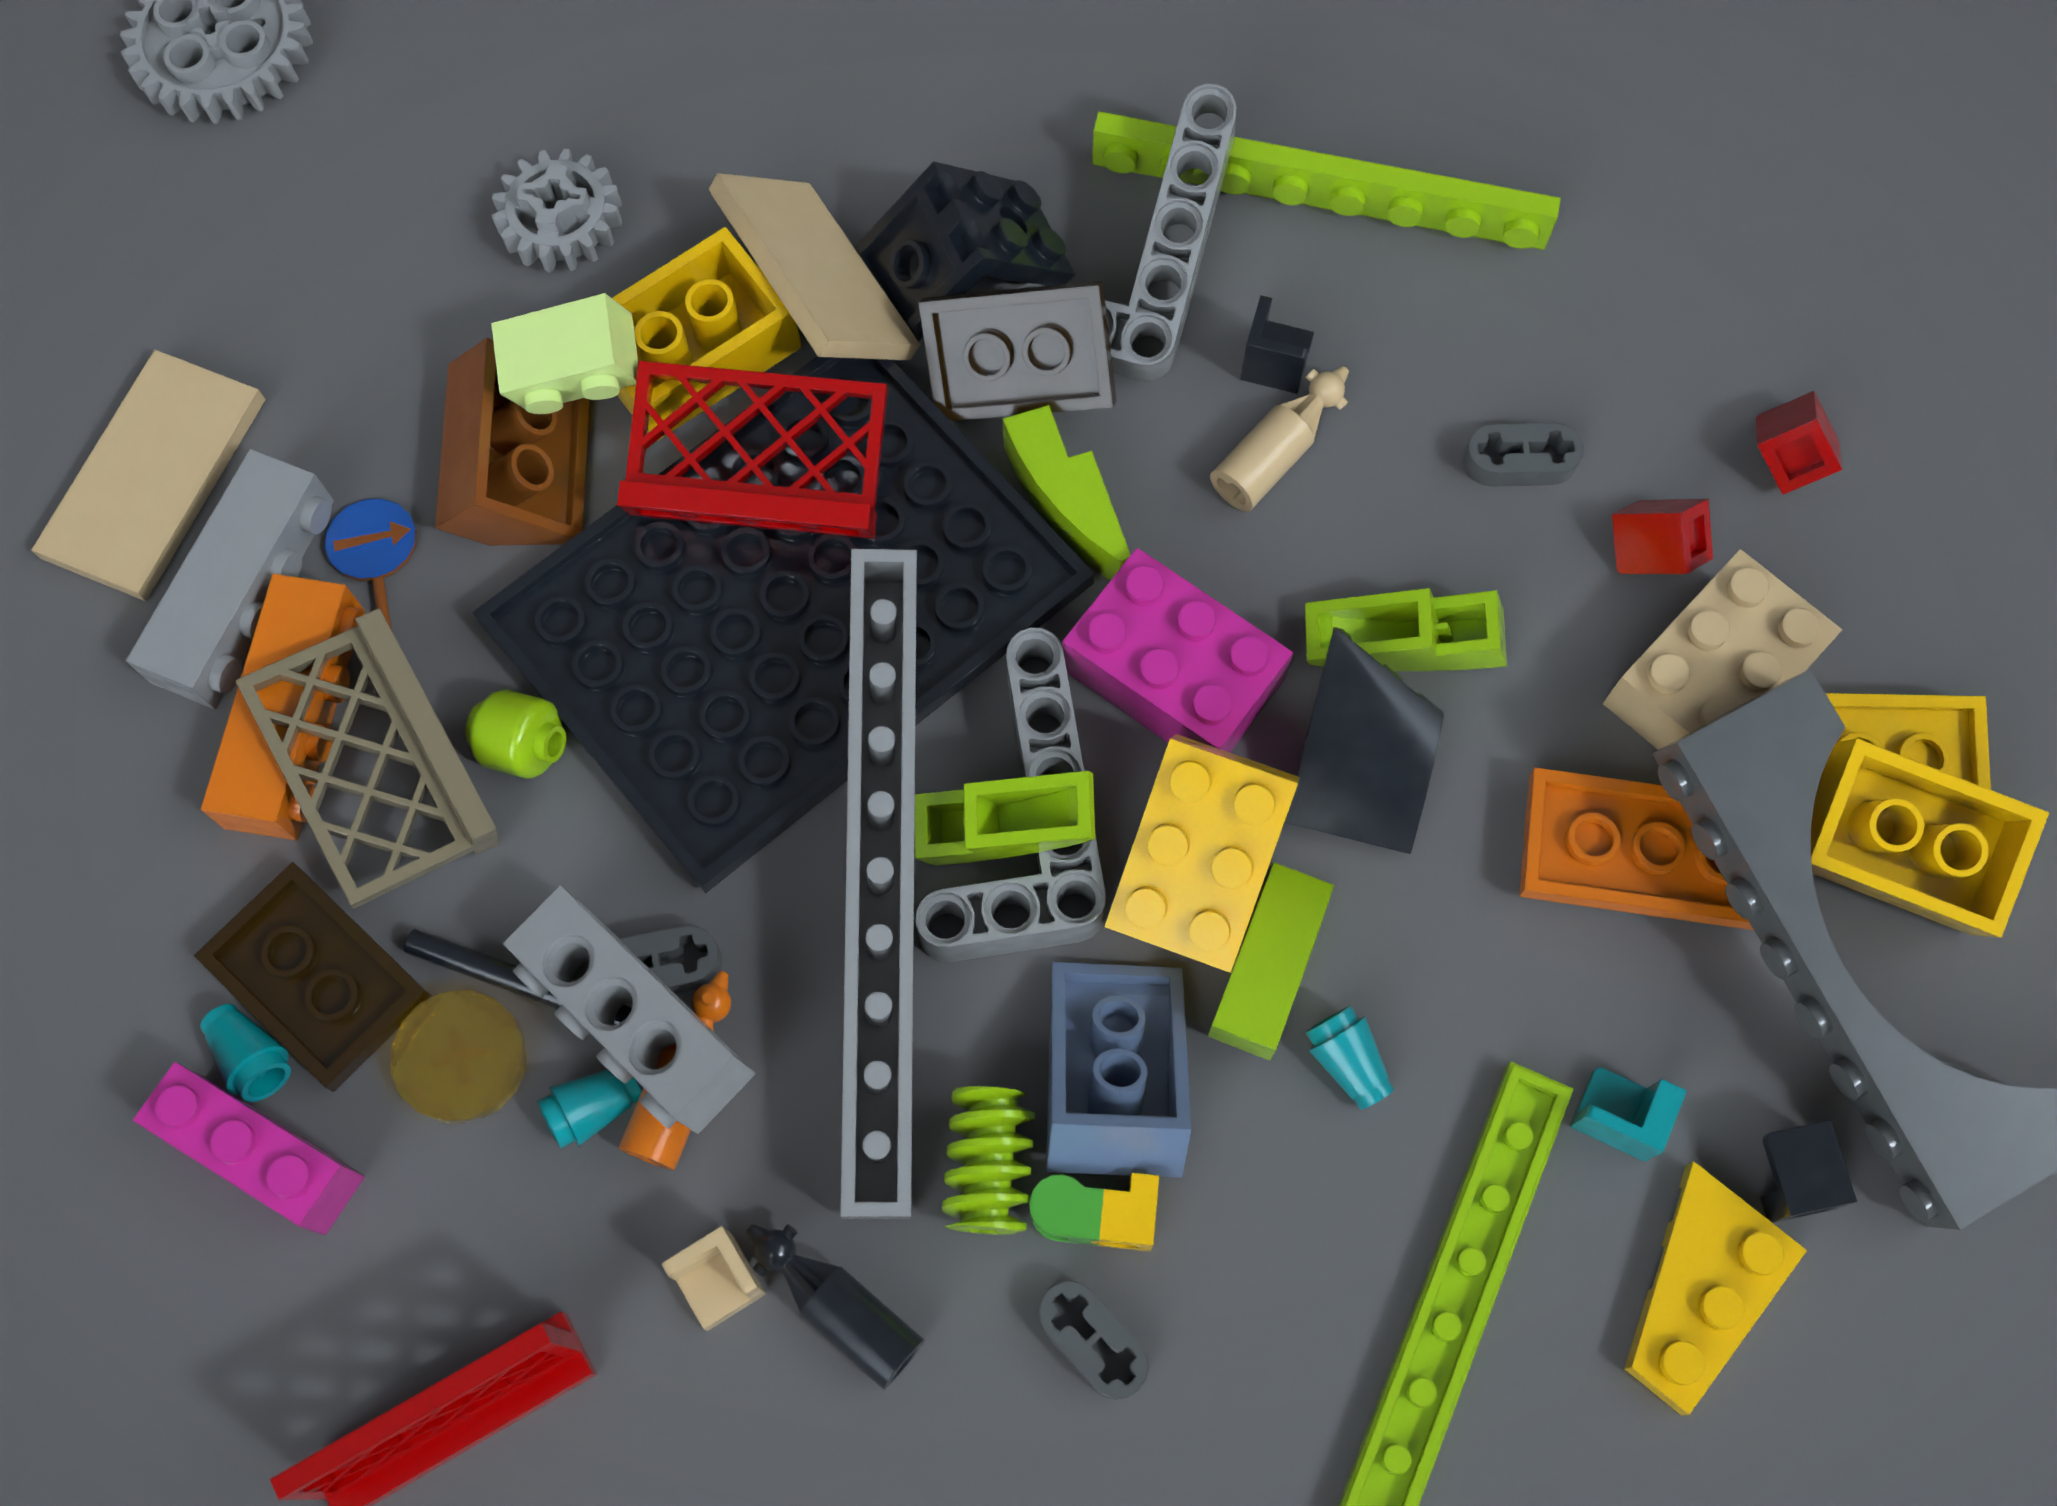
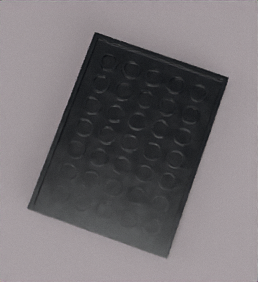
M817 356L792 374L887 384L888 394L875 512L877 513L875 539L633 516L616 505L472 612L479 624L541 698L555 705L562 723L705 894L848 780L851 549L917 550L915 726L1007 653V647L1011 639L1018 632L1028 628H1039L1094 584L1095 573L893 360ZM786 391L767 407L786 432L815 410V407L802 392ZM812 393L821 404L832 396ZM847 397L831 410L829 414L850 438L870 421L872 399ZM760 412L734 433L733 437L753 460L777 441L781 435L764 414ZM821 418L794 440L814 466L843 443L824 418ZM718 429L716 432H714L712 435H710V436H709L708 438H706L704 441H702L701 443H699L697 446H695V447H694L693 449H691L689 452H690V453H693L696 449H698L701 445H703L707 440H709L712 436H714V435H715L717 432H719L720 430ZM868 437L856 446L865 458ZM728 440L699 462L700 466L712 480L728 481L747 465ZM789 445L760 468L773 486L790 487L809 471ZM851 451L821 474L835 492L862 494L864 467ZM682 456L658 475H666L682 462L685 457ZM693 468L682 476L702 479ZM755 473L743 482L764 485ZM817 479L804 488L826 491Z

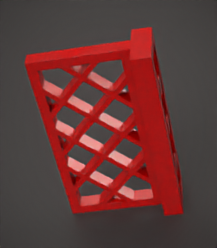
M639 361L625 480H620L617 505L633 516L875 539L877 522L875 506L888 394L887 384ZM654 378L680 381L692 396L664 420L651 405ZM689 382L708 384L697 392ZM725 385L740 386L754 403L724 426L705 401ZM751 388L770 390L759 398ZM786 391L802 392L815 407V410L786 432L767 407ZM812 393L832 396L821 404ZM847 397L872 399L870 421L850 438L829 414L831 410ZM700 406L720 431L693 453H690L671 429ZM762 412L781 437L752 460L733 437V434ZM650 414L658 425L648 432ZM821 418H824L843 443L814 466L794 440ZM666 434L685 459L666 475L643 473L645 450ZM868 437L865 458L856 446ZM728 440L747 465L728 481L712 480L700 466L699 462ZM789 445L809 471L790 487L773 486L760 468ZM851 451L864 467L862 494L835 492L821 474ZM693 468L702 479L682 476ZM755 473L764 485L743 482ZM817 479L826 491L804 488Z
M561 1311L269 1480L278 1500L326 1499L329 1506H373L593 1378L597 1373L568 1314Z

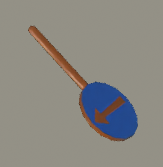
M364 499L347 506L334 517L326 532L325 550L332 566L343 576L357 581H372L376 609L380 608L392 631L384 578L395 574L410 560L416 548L417 529L410 514L399 504L385 499Z

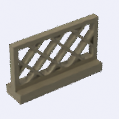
M380 608L355 618L357 623L355 628L235 680L352 909L464 855L474 852L475 856L499 845L497 829ZM351 649L355 651L362 665V670L354 690L320 680L327 660ZM312 667L309 676L299 673ZM281 680L304 687L293 717L266 710L257 691ZM369 680L378 697L364 693ZM315 691L349 701L338 731L304 721ZM360 704L387 712L391 724L383 745L348 735ZM273 724L288 728L283 742ZM299 732L333 742L321 773L293 764L290 753ZM397 735H399L407 752L393 748ZM344 745L378 755L367 787L332 777ZM388 759L416 767L420 779L412 800L377 790ZM301 779L317 783L312 798ZM327 787L362 797L350 829L324 822L321 819L318 811ZM426 789L437 808L422 804ZM372 801L407 811L396 843L361 833ZM417 814L443 821L454 842L431 853L406 846ZM330 835L346 839L341 855ZM356 843L392 853L384 875L357 888L347 869ZM402 856L414 860L397 868Z

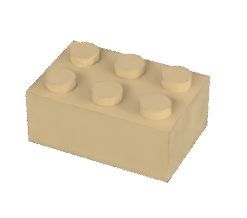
M1740 549L1621 677L1603 702V705L1659 750L1772 687L1805 672L1843 629Z

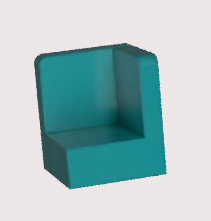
M1598 1067L1590 1075L1570 1127L1646 1162L1663 1153L1687 1090L1663 1079L1645 1088L1607 1069Z

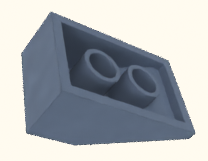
M1052 962L1047 1091V1172L1107 1175L1140 1173L1159 1175V1177L1182 1178L1191 1134L1183 968Z

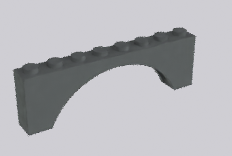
M1809 669L1772 687L1652 753L1659 765L1658 777L1668 795L1674 800L1680 801L1693 824L1691 832L1697 847L1707 858L1714 860L1727 882L1725 890L1730 904L1741 917L1749 920L1762 943L1760 945V953L1764 963L1776 977L1783 979L1797 1004L1794 1006V1011L1800 1025L1811 1037L1818 1039L1831 1062L1829 1072L1836 1087L1844 1096L1853 1100L1867 1124L1864 1126V1133L1870 1146L1881 1158L1889 1162L1902 1185L1899 1188V1193L1906 1208L1916 1219L1923 1222L1926 1227L1961 1230L2057 1172V1087L2029 1088L2005 1085L1975 1077L1947 1065L1923 1051L1896 1030L1864 996L1845 968L1831 941L1820 911L1811 863V822L1814 800L1823 769L1845 726L1814 673Z

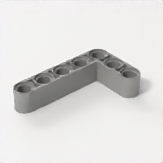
M1203 84L1195 87L1187 95L1183 103L1129 305L1126 306L1105 300L1113 373L1139 380L1153 381L1169 372L1175 361L1235 137L1236 103L1233 95L1226 88L1218 84ZM1205 113H1214L1224 120L1219 127L1213 129H1204L1194 121ZM1192 168L1205 171L1209 179L1198 186H1189L1183 183L1179 176L1184 171ZM1175 224H1184L1194 231V235L1188 241L1182 243H1174L1163 234L1166 229ZM1169 280L1175 283L1180 290L1173 298L1158 300L1148 293V289L1157 281ZM1025 284V285H1022V286L1017 287L1016 289H1019V288H1029V287H1039V286H1044V285H1040V284ZM1145 336L1156 337L1164 344L1163 350L1158 355L1150 358L1137 355L1132 350V347L1138 339Z
M1028 628L1022 630L1011 639L1007 647L1006 661L1007 682L1023 777L1084 771L1061 643L1052 632L1045 629ZM1032 657L1044 659L1051 665L1045 672L1039 674H1030L1019 667L1024 660ZM1050 715L1056 718L1061 723V726L1050 733H1039L1028 724L1037 716ZM1096 835L1095 840L1082 843V848L1069 856L1059 855L1052 850L1036 853L1038 875L940 889L928 894L920 902L916 910L915 921L923 950L931 958L940 962H956L1079 943L1091 939L1100 930L1104 921L1106 898ZM1077 894L1086 897L1092 903L1093 910L1085 917L1070 918L1059 910L1058 904L1064 897ZM1016 904L1023 907L1028 912L1029 917L1022 926L1011 929L998 925L993 919L994 914L1002 906ZM943 914H953L964 922L962 931L949 939L938 938L929 931L931 922Z

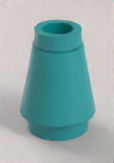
M234 1004L218 1006L203 1018L200 1029L205 1035L227 1090L231 1094L241 1095L247 1102H257L273 1095L287 1082L291 1074V1067L287 1063L289 1058L288 1051L245 1014L240 1012Z
M1351 1005L1330 1015L1305 1032L1313 1045L1308 1051L1347 1095L1354 1099L1360 1110L1374 1105L1395 1090L1388 1080V1073L1366 1016L1358 1018Z
M607 1069L550 1086L551 1094L537 1100V1104L558 1147L562 1149L573 1142L580 1147L631 1108L632 1104L638 1102L641 1089L634 1077L625 1084Z

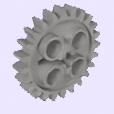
M137 0L143 10L126 12L125 17L132 28L120 32V36L127 46L126 49L121 51V55L130 67L128 71L139 89L145 92L153 105L161 102L167 113L171 116L182 109L190 122H195L201 112L205 110L213 124L219 122L222 111L230 109L237 120L242 119L243 105L248 103L258 111H263L264 103L261 97L266 93L279 99L284 97L278 83L281 80L298 82L299 78L292 65L308 64L309 59L302 47L313 44V40L307 30V27L311 25V21L301 0Z

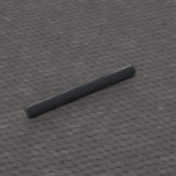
M413 929L406 939L404 945V952L406 954L556 1009L562 1005L550 991L542 998L535 994L513 972L517 967L516 965L417 929ZM623 1005L615 1016L614 1025L624 1021L630 1014L632 1007Z

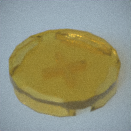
M472 990L442 992L421 1002L401 1022L391 1046L390 1073L399 1095L419 1114L448 1125L463 1124L466 1121H473L479 1117L483 1119L499 1111L517 1092L527 1068V1050L525 1049V1040L518 1020L493 997Z

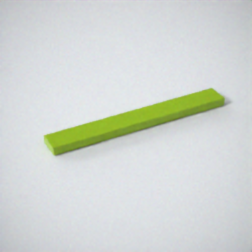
M1512 1061L1506 1065L1337 1506H1419L1574 1088Z

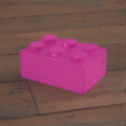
M1139 548L1134 550L1062 641L1066 669L1069 675L1160 738L1169 742L1172 736L1178 734L1227 752L1232 751L1284 682L1293 655L1291 650Z

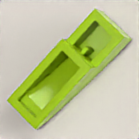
M1049 405L1002 419L1003 447L1018 481L1036 510L1081 559L1111 581L1131 554L1093 452L1088 451L1068 457Z
M1430 588L1305 603L1306 654L1309 665H1324L1333 627L1344 629L1351 635L1352 641L1383 665L1385 663L1393 671H1451L1507 667L1504 609L1497 590L1433 597Z
M1090 771L965 783L962 790L915 794V859L934 866L961 864L1044 852L1095 840L1093 773Z
M1273 863L1208 1037L1271 1061L1316 941L1334 888L1333 884L1278 863Z

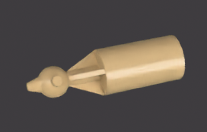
M1345 366L1332 372L1318 373L1313 369L1305 377L1310 381L1309 395L1276 405L1261 419L1210 474L1212 485L1225 501L1245 512L1251 511L1313 445L1322 409L1336 406L1341 410L1348 403L1343 396L1345 393L1344 383L1349 370Z

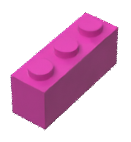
M175 1061L132 1120L294 1224L322 1235L327 1234L365 1178L359 1172L241 1098L231 1094L206 1076Z

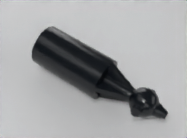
M752 1224L746 1232L755 1246L754 1253L757 1263L754 1265L753 1270L760 1276H764L767 1271L782 1270L800 1311V1316L885 1390L905 1369L922 1347L925 1340L843 1267L796 1255V1246L793 1238L798 1232L792 1226L787 1224L783 1230H767Z

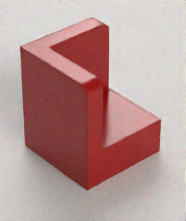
M1815 391L1802 395L1756 417L1757 446L1782 495L1843 470L1839 440Z
M1709 499L1639 500L1612 514L1617 571L1621 574H1688L1713 559Z

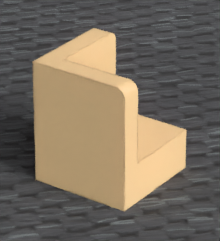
M723 1226L662 1263L668 1277L677 1281L699 1323L706 1331L714 1328L767 1294L735 1237Z

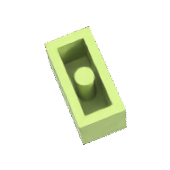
M606 293L491 323L499 392L529 413H554L563 408V403L581 398L591 400L609 399L618 395L620 388L636 385L638 355L632 313Z

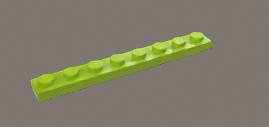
M1098 111L1093 131L1092 165L1106 167L1116 173L1134 172L1163 178L1177 126ZM1234 137L1221 186V191L1228 194L1239 195L1245 193L1276 199L1278 202L1286 205L1303 204L1329 209L1344 216L1361 215L1388 220L1402 227L1419 226L1446 231L1460 238L1478 237L1504 242L1518 249L1536 248L1545 250L1558 218L1561 201L1560 197ZM1191 168L1184 171L1179 176V179L1183 183L1200 185L1206 182L1209 176L1205 171Z

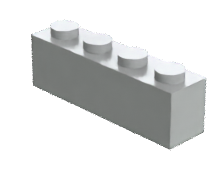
M249 449L128 655L126 662L150 684L216 710L224 694L229 693L236 686L235 680L240 678L242 662L249 652L272 574L298 577L302 566V557L313 537L320 534L329 522L331 506L334 500L314 473Z

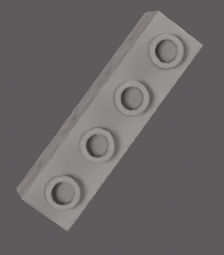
M561 885L503 943L520 961L513 970L515 975L541 998L548 991L552 993L562 1004L554 1012L556 1017L581 1040H584L591 1033L604 1047L596 1055L598 1060L625 1084L634 1077L647 1090L646 1094L639 1101L667 1128L670 1129L678 1121L699 1134L756 1074L605 924ZM590 960L586 973L580 979L573 982L577 968L582 963ZM633 1001L632 1010L628 1017L621 1023L614 1025L618 1010L626 1003ZM676 1044V1053L672 1061L665 1067L657 1069V1061L661 1052L666 1047Z

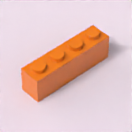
M272 574L241 677L357 627L355 618L365 614L364 608L344 584ZM353 649L327 660L320 680L349 688L350 673L347 667ZM312 667L299 673L309 676ZM281 680L257 691V694L266 710L293 717L304 687ZM237 688L200 810L223 829L298 841L302 823L307 822L242 693ZM315 691L304 721L332 729L331 723L337 703H342L345 699ZM273 724L283 742L288 728ZM299 732L290 753V758L294 765L317 772L320 762L326 761L333 742ZM301 779L312 798L315 790L314 783Z

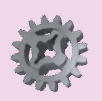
M565 148L560 153L558 160H550L545 150L539 151V163L533 166L524 159L518 160L517 163L521 174L518 177L503 174L500 179L506 192L494 193L492 196L497 209L492 218L510 254L518 251L523 264L527 267L540 258L545 271L552 273L557 261L564 260L570 271L576 270V257L581 255L595 262L598 260L594 247L598 243L612 247L614 239L610 228L622 227L623 221L618 209L622 206L617 187L613 185L606 167L596 170L592 156L588 154L576 163L573 161L570 149ZM521 223H527L529 230H527Z

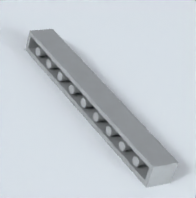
M851 549L841 1219H910L917 550Z

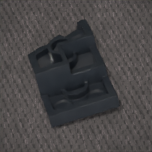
M1333 627L1296 774L1300 779L1285 823L1411 854L1429 787L1444 712L1421 693H1415L1403 683L1401 676L1385 663L1383 665L1352 641L1351 635L1341 628Z

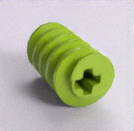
M988 1086L958 1087L952 1091L951 1099L953 1104L967 1110V1112L951 1117L949 1119V1127L951 1131L966 1139L949 1144L947 1146V1156L965 1166L951 1169L944 1176V1182L947 1186L962 1192L960 1195L952 1196L942 1201V1211L960 1220V1222L946 1225L945 1228L961 1232L992 1235L1014 1234L1027 1230L1026 1222L1009 1215V1208L1029 1203V1195L1011 1187V1180L1031 1175L1032 1169L1013 1160L1014 1152L1033 1148L1034 1143L1032 1139L1015 1132L1016 1125L1035 1121V1112L1017 1105L1018 1098L1026 1096L1024 1092L1016 1089Z

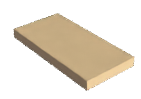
M717 173L709 188L711 195L818 357L912 359L920 343L810 183Z
M154 350L31 551L44 561L147 601L266 399L260 390Z

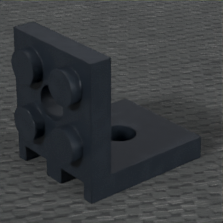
M935 161L928 166L854 247L918 342L924 337L919 302L925 297L966 294L983 276L1050 286L1067 284L1076 275L1065 255L1066 247L1063 240L1051 229L1040 208L1042 204L1041 199L1029 184L1021 180L1015 181L990 175L983 171H973ZM917 251L919 267L917 273L912 278L909 269L910 261Z

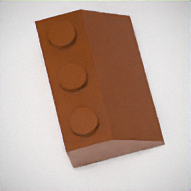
M488 337L450 362L447 375L435 529L489 546L564 545L580 533L583 529L590 399L581 398L563 403V408L554 413L533 414L527 412L523 407L500 394L493 339Z

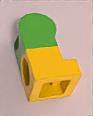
M1132 1173L1129 1181V1192L1083 1187L1073 1177L1063 1174L1051 1175L1041 1180L1032 1191L1029 1201L1031 1222L1037 1232L1044 1238L1053 1241L1151 1252L1154 1244L1159 1175Z

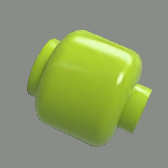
M508 689L493 692L475 705L466 723L465 735L467 743L471 747L473 757L481 766L525 779H532L543 774L552 763L561 757L566 746V732L558 716V711L552 702Z

